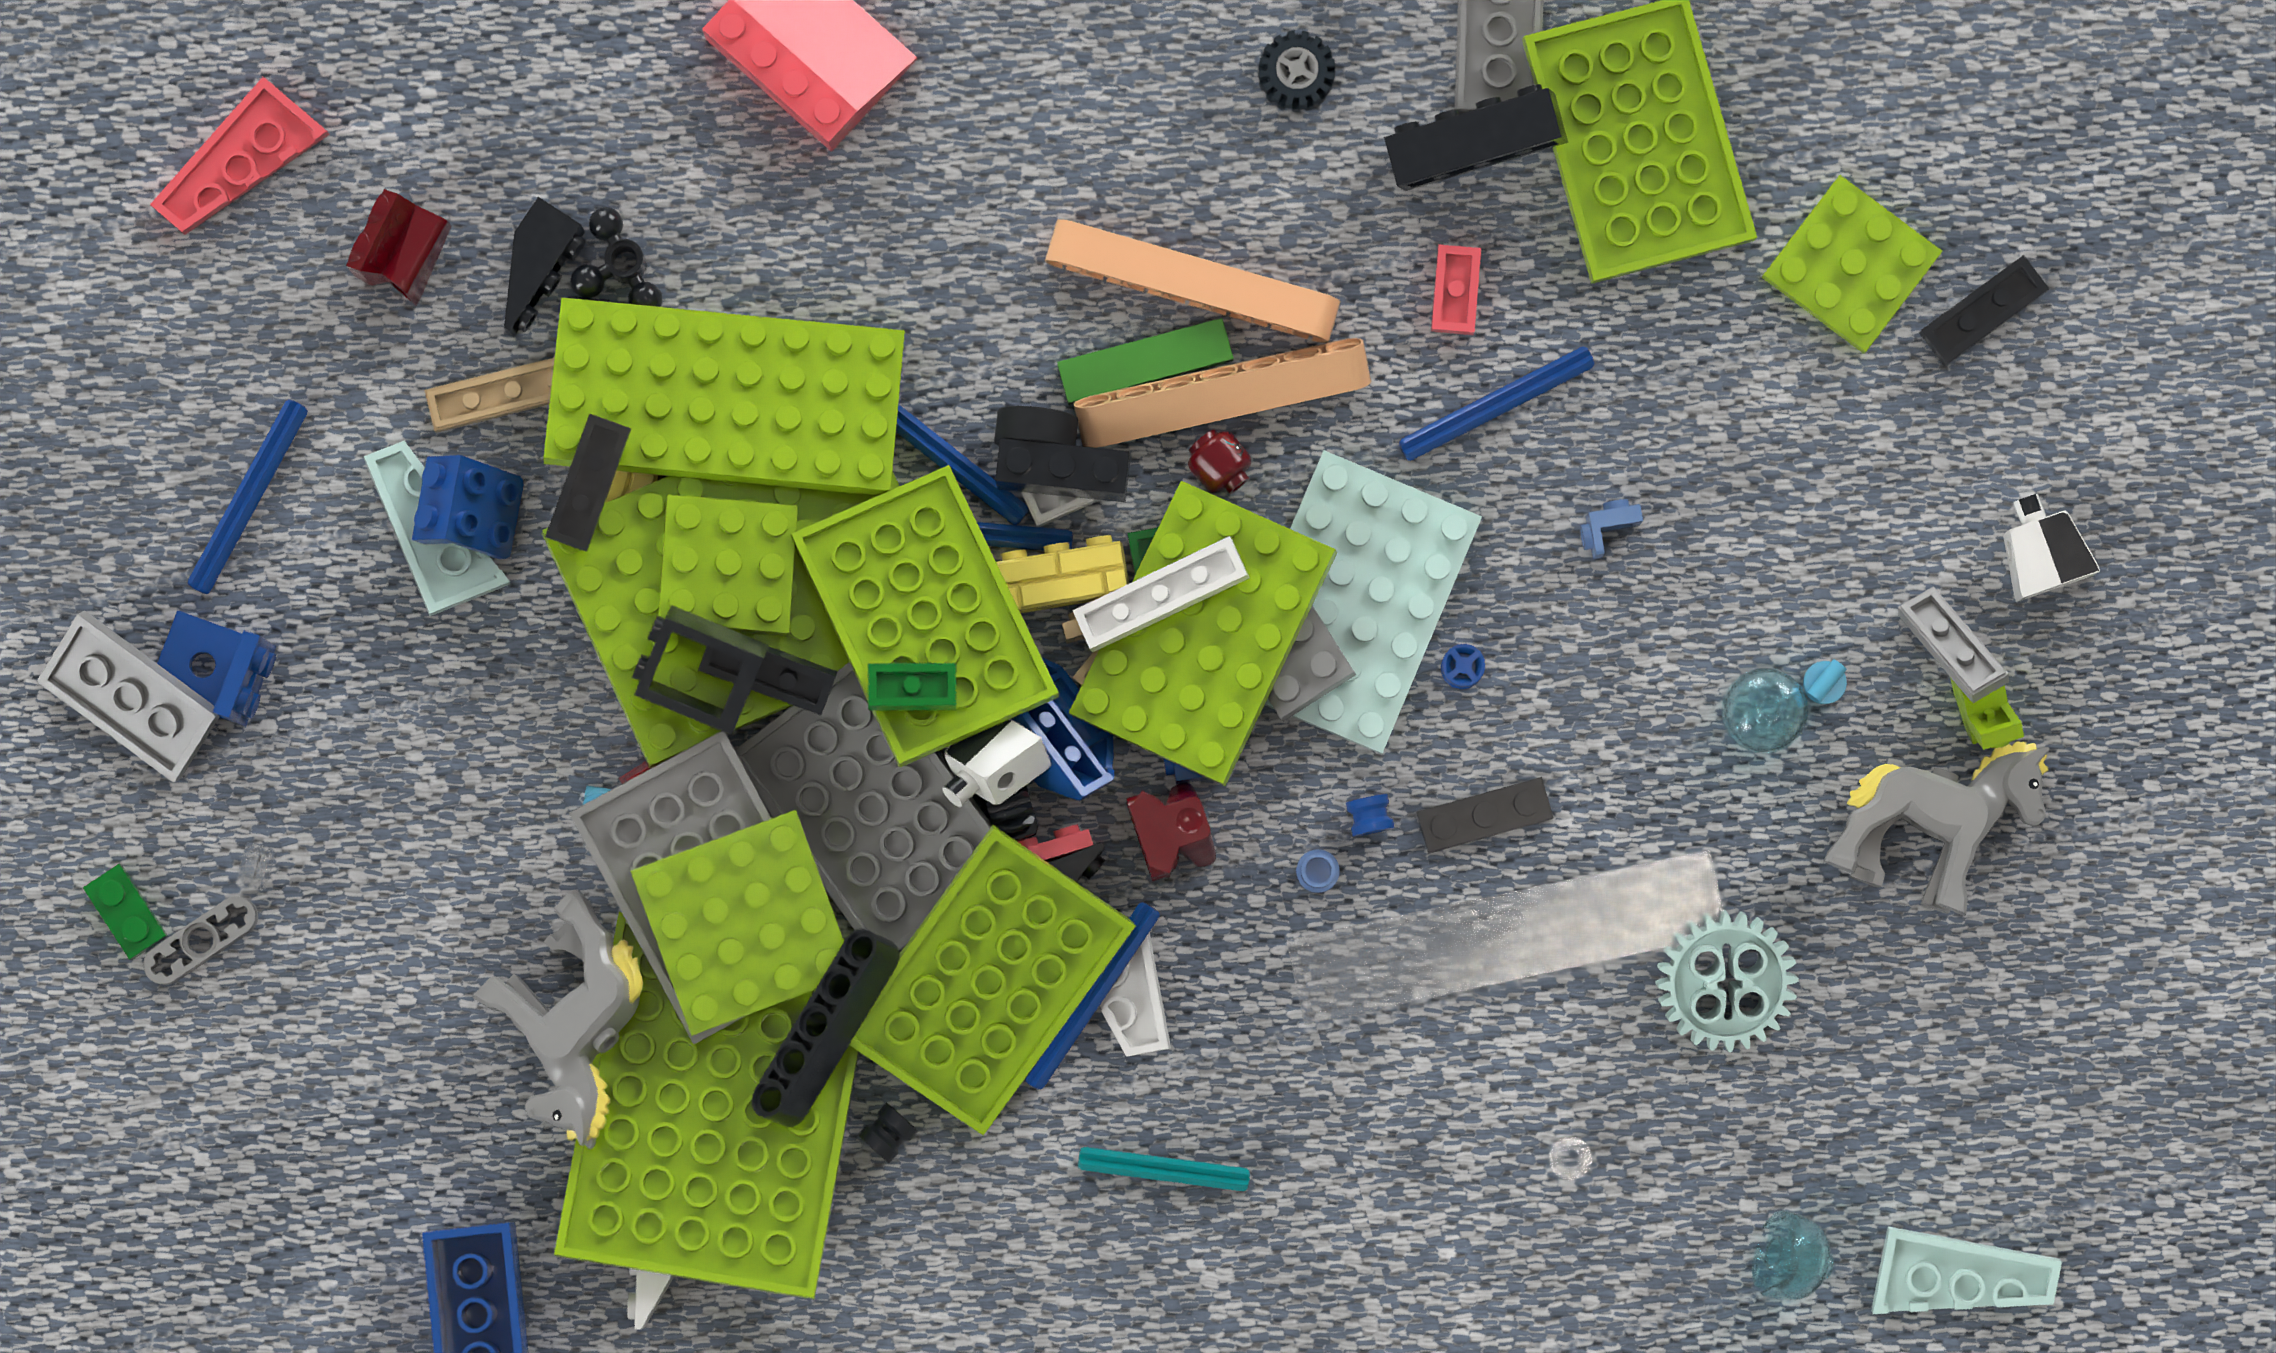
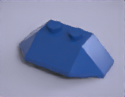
M1042 657L1059 692V697L1013 717L1011 720L1041 737L1052 764L1045 772L1034 779L1035 783L1041 788L1081 801L1114 780L1113 735L1069 714L1079 688L1062 666Z

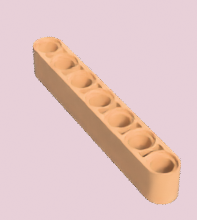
M1063 219L1056 221L1045 262L1054 267L1062 269V265H1066L1065 270L1100 280H1103V277H1107V282L1144 292L1146 288L1148 289V294L1183 304L1188 300V305L1225 316L1227 312H1230L1229 317L1263 327L1272 324L1270 329L1308 339L1310 335L1313 336L1312 341L1329 343L1340 306L1339 299L1321 292Z
M1349 338L1088 396L1076 401L1074 409L1078 418L1082 446L1098 448L1358 390L1368 386L1371 383L1364 341L1359 338Z

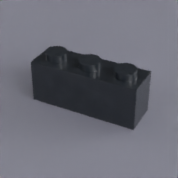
M1000 438L995 477L997 490L1126 503L1130 452Z

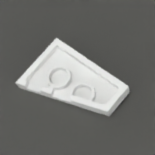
M1150 932L1100 1004L1101 1011L1126 1057L1171 1049Z

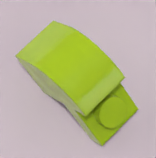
M1951 678L1953 693L1965 730L1973 745L1979 743L1983 750L2000 748L2008 745L2011 741L2025 737L2022 722L2008 703L2005 685L1972 703Z

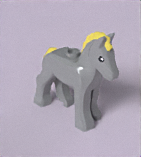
M2020 741L2014 742L2012 746L2008 744L2004 747L1995 748L1990 757H1983L1979 769H1975L1973 772L1972 780L1968 786L1957 783L1958 775L1940 768H1934L1933 773L1914 767L1901 768L1893 764H1883L1876 767L1859 780L1861 786L1858 789L1850 791L1851 798L1847 801V804L1855 806L1857 809L1849 814L1845 829L1828 850L1823 862L1851 873L1850 877L1873 887H1882L1885 872L1880 862L1882 839L1892 824L1899 819H1903L1930 837L1944 842L1920 904L1942 913L1948 914L1952 910L1957 914L1965 916L1968 900L1965 889L1968 869L1974 860L1977 846L1992 830L2006 804L2009 803L2016 810L2024 824L2034 827L2044 820L2046 810L2042 799V775L2049 771L2048 766L2044 764V760L2047 758L2046 754L2050 748L2042 747L2037 749L2035 743L2026 744V742Z
M575 889L569 891L554 908V912L565 924L558 931L550 934L543 942L555 952H569L580 958L584 965V983L563 997L550 1011L528 985L515 974L507 980V984L499 977L493 976L489 978L476 991L473 999L493 1011L505 1013L512 1020L514 1025L525 1034L531 1048L541 1061L546 1074L557 1087L547 1093L532 1095L525 1103L526 1114L534 1120L548 1122L560 1129L566 1130L568 1140L572 1141L577 1138L581 1146L585 1145L588 1149H592L599 1135V1130L603 1129L606 1123L604 1115L609 1113L607 1105L610 1104V1098L604 1091L607 1084L599 1076L600 1072L592 1062L598 1053L607 1052L616 1044L619 1039L618 1032L635 1014L643 989V979L638 966V958H632L633 946H629L626 940H620L617 945L613 946V937L601 925L590 900L586 899L581 891Z

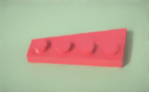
M262 77L150 205L186 235L330 134L265 77Z

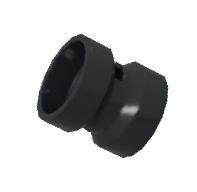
M886 1102L878 1111V1119L872 1125H866L857 1135L885 1161L890 1163L897 1156L898 1147L902 1142L910 1141L918 1130ZM885 1124L897 1137H892L882 1128V1125Z

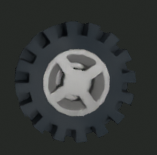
M1295 30L1287 31L1286 36H1276L1273 43H1268L1264 48V53L1259 61V85L1261 90L1266 93V98L1271 103L1275 102L1278 104L1277 108L1282 110L1289 108L1292 109V112H1299V109L1305 108L1308 111L1313 109L1317 103L1321 104L1327 94H1330L1335 79L1336 64L1335 59H1332L1331 49L1328 45L1325 47L1322 44L1320 37L1316 35L1315 38L1309 36V32L1302 31V34H1295Z

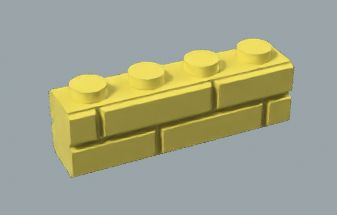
M1111 535L1097 536L1086 539L1087 547L1070 549L1069 543L1064 542L1044 546V554L1027 556V550L1004 552L1001 554L1002 561L996 563L1020 613L1092 602L1129 584L1123 544L1120 541L1112 542Z

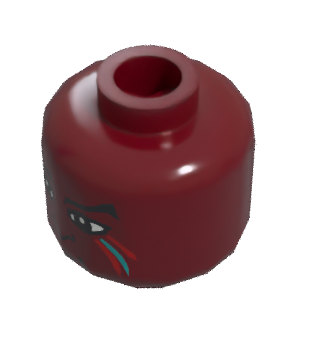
M1213 429L1203 435L1189 448L1188 451L1191 457L1188 461V467L1208 492L1214 494L1226 489L1229 494H1232L1249 480L1245 472L1251 465V456L1231 432L1223 431L1217 433Z

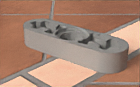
M234 896L225 899L152 948L144 958L143 967L145 974L151 981L162 985H170L179 981L252 932L258 922L257 908L251 901L242 897ZM232 906L238 909L246 908L248 913L243 917L246 924L243 927L231 924L223 929L229 937L222 941L220 931L210 923V920L216 916L217 922L221 924L231 917L229 909ZM200 928L209 930L213 936V944L205 953L194 952L189 943L191 934ZM180 941L183 952L192 959V962L186 965L185 959L180 958L172 963L171 970L173 973L170 976L163 972L156 974L154 968L159 964L156 957L160 954L166 958L174 956L179 950L173 945Z

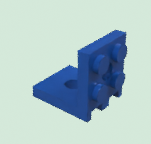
M177 610L157 664L215 706L213 713L219 715V718L246 727L248 718L252 719L258 709L261 698L259 691L264 681L263 677L268 678L276 660V654L274 653L276 646L254 633L243 630V633H239ZM201 654H210L215 660L213 673L205 678L197 677L192 670L194 659Z

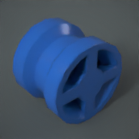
M1457 644L1450 648L1444 655L1441 663V675L1445 682L1451 687L1460 690L1469 689L1476 685L1485 670V659L1481 651L1469 644Z
M1388 794L1369 796L1346 802L1347 812L1353 815L1354 824L1351 827L1353 837L1384 832L1395 828L1393 819L1387 815Z

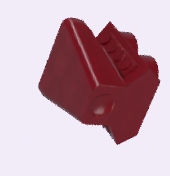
M384 189L370 211L363 232L358 236L351 249L346 267L355 277L369 285L389 282L397 291L417 306L452 226L446 219L415 205L395 192Z
M1185 782L1173 786L1166 805L1157 797L1147 794L1143 790L1138 795L1126 798L1129 814L1152 882L1163 878H1170L1171 873L1177 867L1179 853L1197 867H1206L1215 862L1216 852L1210 826L1202 802L1190 783Z

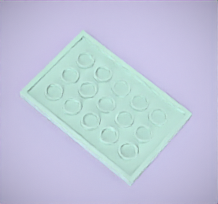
M1323 450L1290 529L1330 546L1338 552L1313 603V607L1356 676L1292 717L1379 754L1383 753L1482 516ZM1267 699L1265 705L1274 709L1269 699Z

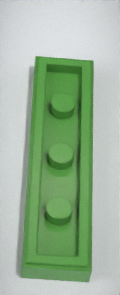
M1223 318L1062 360L1057 362L1068 405H1071L1088 396L1172 378L1234 361Z

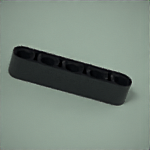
M864 928L851 932L846 938L756 1086L752 1095V1107L757 1115L785 1127H794L803 1121L899 962V950L893 941Z

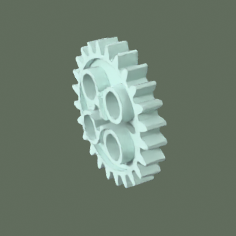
M1726 910L1721 911L1719 922L1716 923L1708 913H1705L1703 927L1698 928L1690 920L1687 922L1690 935L1686 937L1681 933H1674L1676 940L1680 944L1677 949L1668 946L1663 948L1671 958V961L1657 964L1659 970L1667 974V977L1656 980L1655 983L1659 989L1668 990V993L1659 997L1658 1001L1661 1006H1673L1665 1016L1669 1022L1681 1019L1676 1028L1681 1036L1693 1029L1691 1033L1693 1044L1698 1045L1704 1037H1707V1047L1711 1051L1716 1049L1720 1040L1723 1041L1728 1052L1733 1051L1735 1040H1740L1746 1049H1750V1036L1755 1034L1761 1041L1765 1042L1766 1035L1763 1029L1767 1025L1777 1031L1780 1029L1779 1024L1774 1019L1777 1014L1790 1016L1791 1013L1783 1005V1001L1796 1000V994L1787 989V985L1798 982L1799 978L1793 973L1786 972V970L1794 966L1796 961L1792 956L1781 957L1789 948L1788 944L1784 940L1772 944L1778 932L1771 927L1761 933L1764 922L1760 918H1755L1748 926L1747 915L1741 911L1734 922H1731V918ZM1726 943L1730 945L1728 971L1736 980L1728 984L1731 1005V1017L1729 1019L1724 1018L1726 992L1718 983V981H1724L1726 977L1725 962L1722 954V947ZM1749 949L1757 950L1758 959L1753 966L1749 968H1740L1738 966V958L1742 952ZM1706 951L1715 954V961L1709 969L1703 971L1695 969V959L1699 954ZM1749 992L1758 993L1759 1002L1753 1010H1740L1739 1002L1743 995ZM1706 994L1716 997V1004L1712 1010L1706 1013L1696 1011V1002L1700 997Z

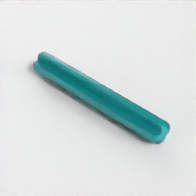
M1090 1147L1081 1148L1078 1159V1167L1084 1171L1236 1191H1246L1250 1179V1171L1247 1168Z

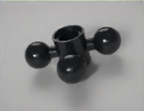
M602 207L594 211L589 219V229L595 238L607 241L609 245L604 255L605 264L600 267L591 264L577 267L570 279L572 290L582 298H593L601 293L605 280L613 277L620 283L630 285L629 304L661 307L662 293L660 289L653 283L645 282L642 278L646 271L647 263L641 248L634 241L622 239L620 236L623 229L621 215L610 207ZM624 252H631L637 256L635 266L628 271L617 270L614 266L617 256Z

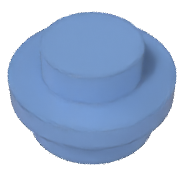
M1319 849L1305 853L1300 858L1296 868L1297 879L1301 886L1313 893H1322L1330 890L1336 884L1340 874L1336 858L1331 853Z

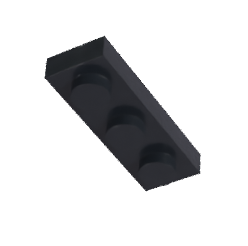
M2023 255L1920 330L1919 334L1945 367L2046 293L2049 287Z
M589 414L549 524L546 538L588 552L631 428Z
M707 646L698 671L735 683L743 661ZM769 646L751 690L822 715L838 671Z
M1542 777L1416 812L1428 854L1554 819Z

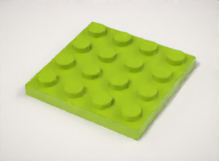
M796 810L630 870L691 1036L815 990L844 943Z

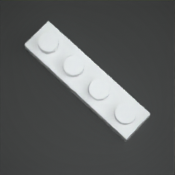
M1229 536L1073 610V613L1089 649L1095 652L1250 577L1233 540Z

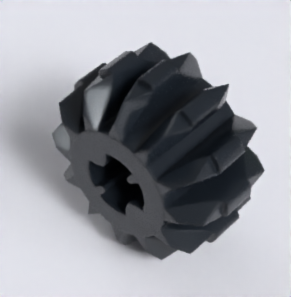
M1026 785L1001 804L993 805L985 800L992 825L1017 842L1036 835L1038 825Z

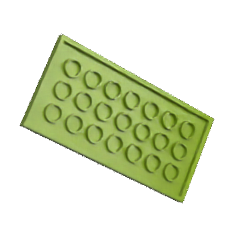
M561 297L543 456L544 464L571 466L588 416L593 414L631 428L617 471L881 495L891 491L905 330Z

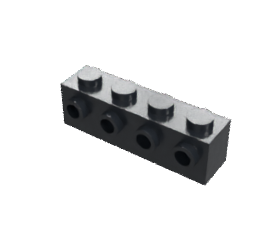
M1540 84L1519 89L1517 91L1518 97L1501 102L1500 97H1492L1477 102L1475 104L1477 109L1460 114L1459 109L1448 110L1435 115L1436 121L1420 126L1418 121L1395 127V134L1385 136L1384 139L1397 187L1408 191L1568 143L1556 94L1549 88L1542 89Z

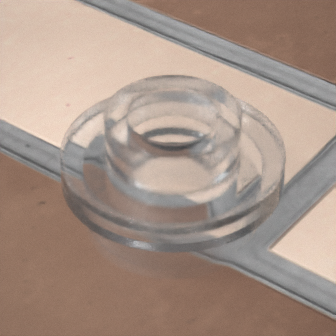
M1571 1136L1561 1138L1552 1145L1549 1151L1548 1161L1550 1168L1562 1179H1579L1591 1167L1592 1152L1589 1146L1580 1138ZM1567 1150H1573L1578 1155V1162L1573 1167L1566 1166L1562 1161V1155Z

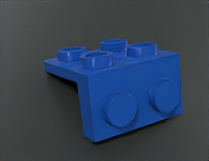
M462 455L427 457L422 474V487L418 508L414 517L415 524L412 540L422 544L453 543L497 559L509 558L512 551L523 491V479L516 474Z

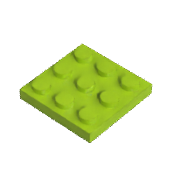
M1839 175L1763 274L1762 278L1865 354L1942 253V250L1842 175Z
M667 495L658 615L666 618L671 605L736 632L788 636L795 543L791 533L796 532L798 505Z

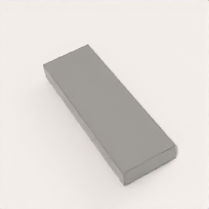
M1934 586L1898 607V616L1972 703L2009 683L2008 672Z

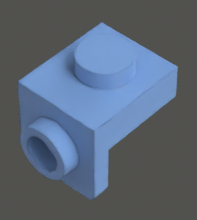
M1620 499L1603 503L1604 510L1589 512L1586 516L1587 524L1580 525L1583 549H1591L1593 559L1602 558L1605 551L1601 532L1640 526L1643 522L1640 504L1629 506L1628 499Z

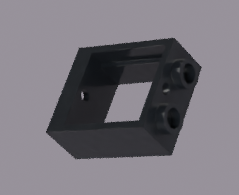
M671 605L666 618L657 615L648 640L655 642L650 657L641 654L632 678L640 682L634 695L732 735L769 645ZM672 632L743 661L724 709L653 680Z

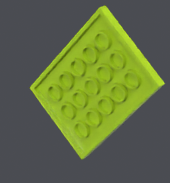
M1661 0L1525 35L1522 38L1534 84L1542 85V89L1549 88L1556 94L1568 143L1553 147V151L1591 284L1753 242L1757 239L1689 0Z
M950 465L791 533L795 548L867 700L868 663H956V710H872L899 768L1059 697V692Z
M1181 481L1132 582L1229 536L1233 540L1250 578L1099 649L1069 714L1226 786L1338 552L1330 546Z
M992 825L900 952L896 969L849 1045L984 1136L1136 925L1125 915Z

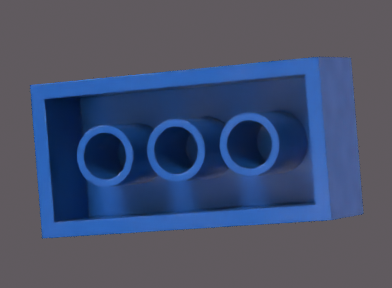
M508 1222L422 1232L434 1353H529L516 1223Z

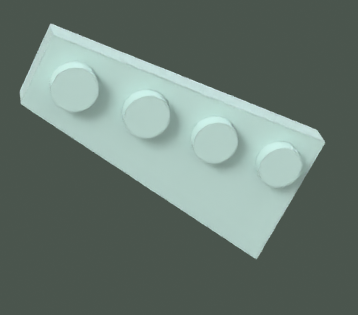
M405 441L364 456V461L429 616L510 585L509 579L488 555L453 543L422 544L412 540L415 524L414 517L418 508L422 487V474L425 467Z
M1888 1226L1871 1312L1872 1314H1886L1893 1311L1923 1312L1930 1309L1948 1308L1960 1310L1985 1306L2052 1305L2055 1300L2062 1261L2058 1258Z

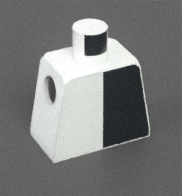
M2038 494L2013 502L2021 526L2008 530L2003 534L2016 602L2092 577L2100 572L2096 560L2066 510L2046 517Z
M1009 719L950 745L946 749L945 758L955 777L942 790L945 796L958 807H961L975 793L993 805L1001 804L1045 772L1052 764L1041 737Z

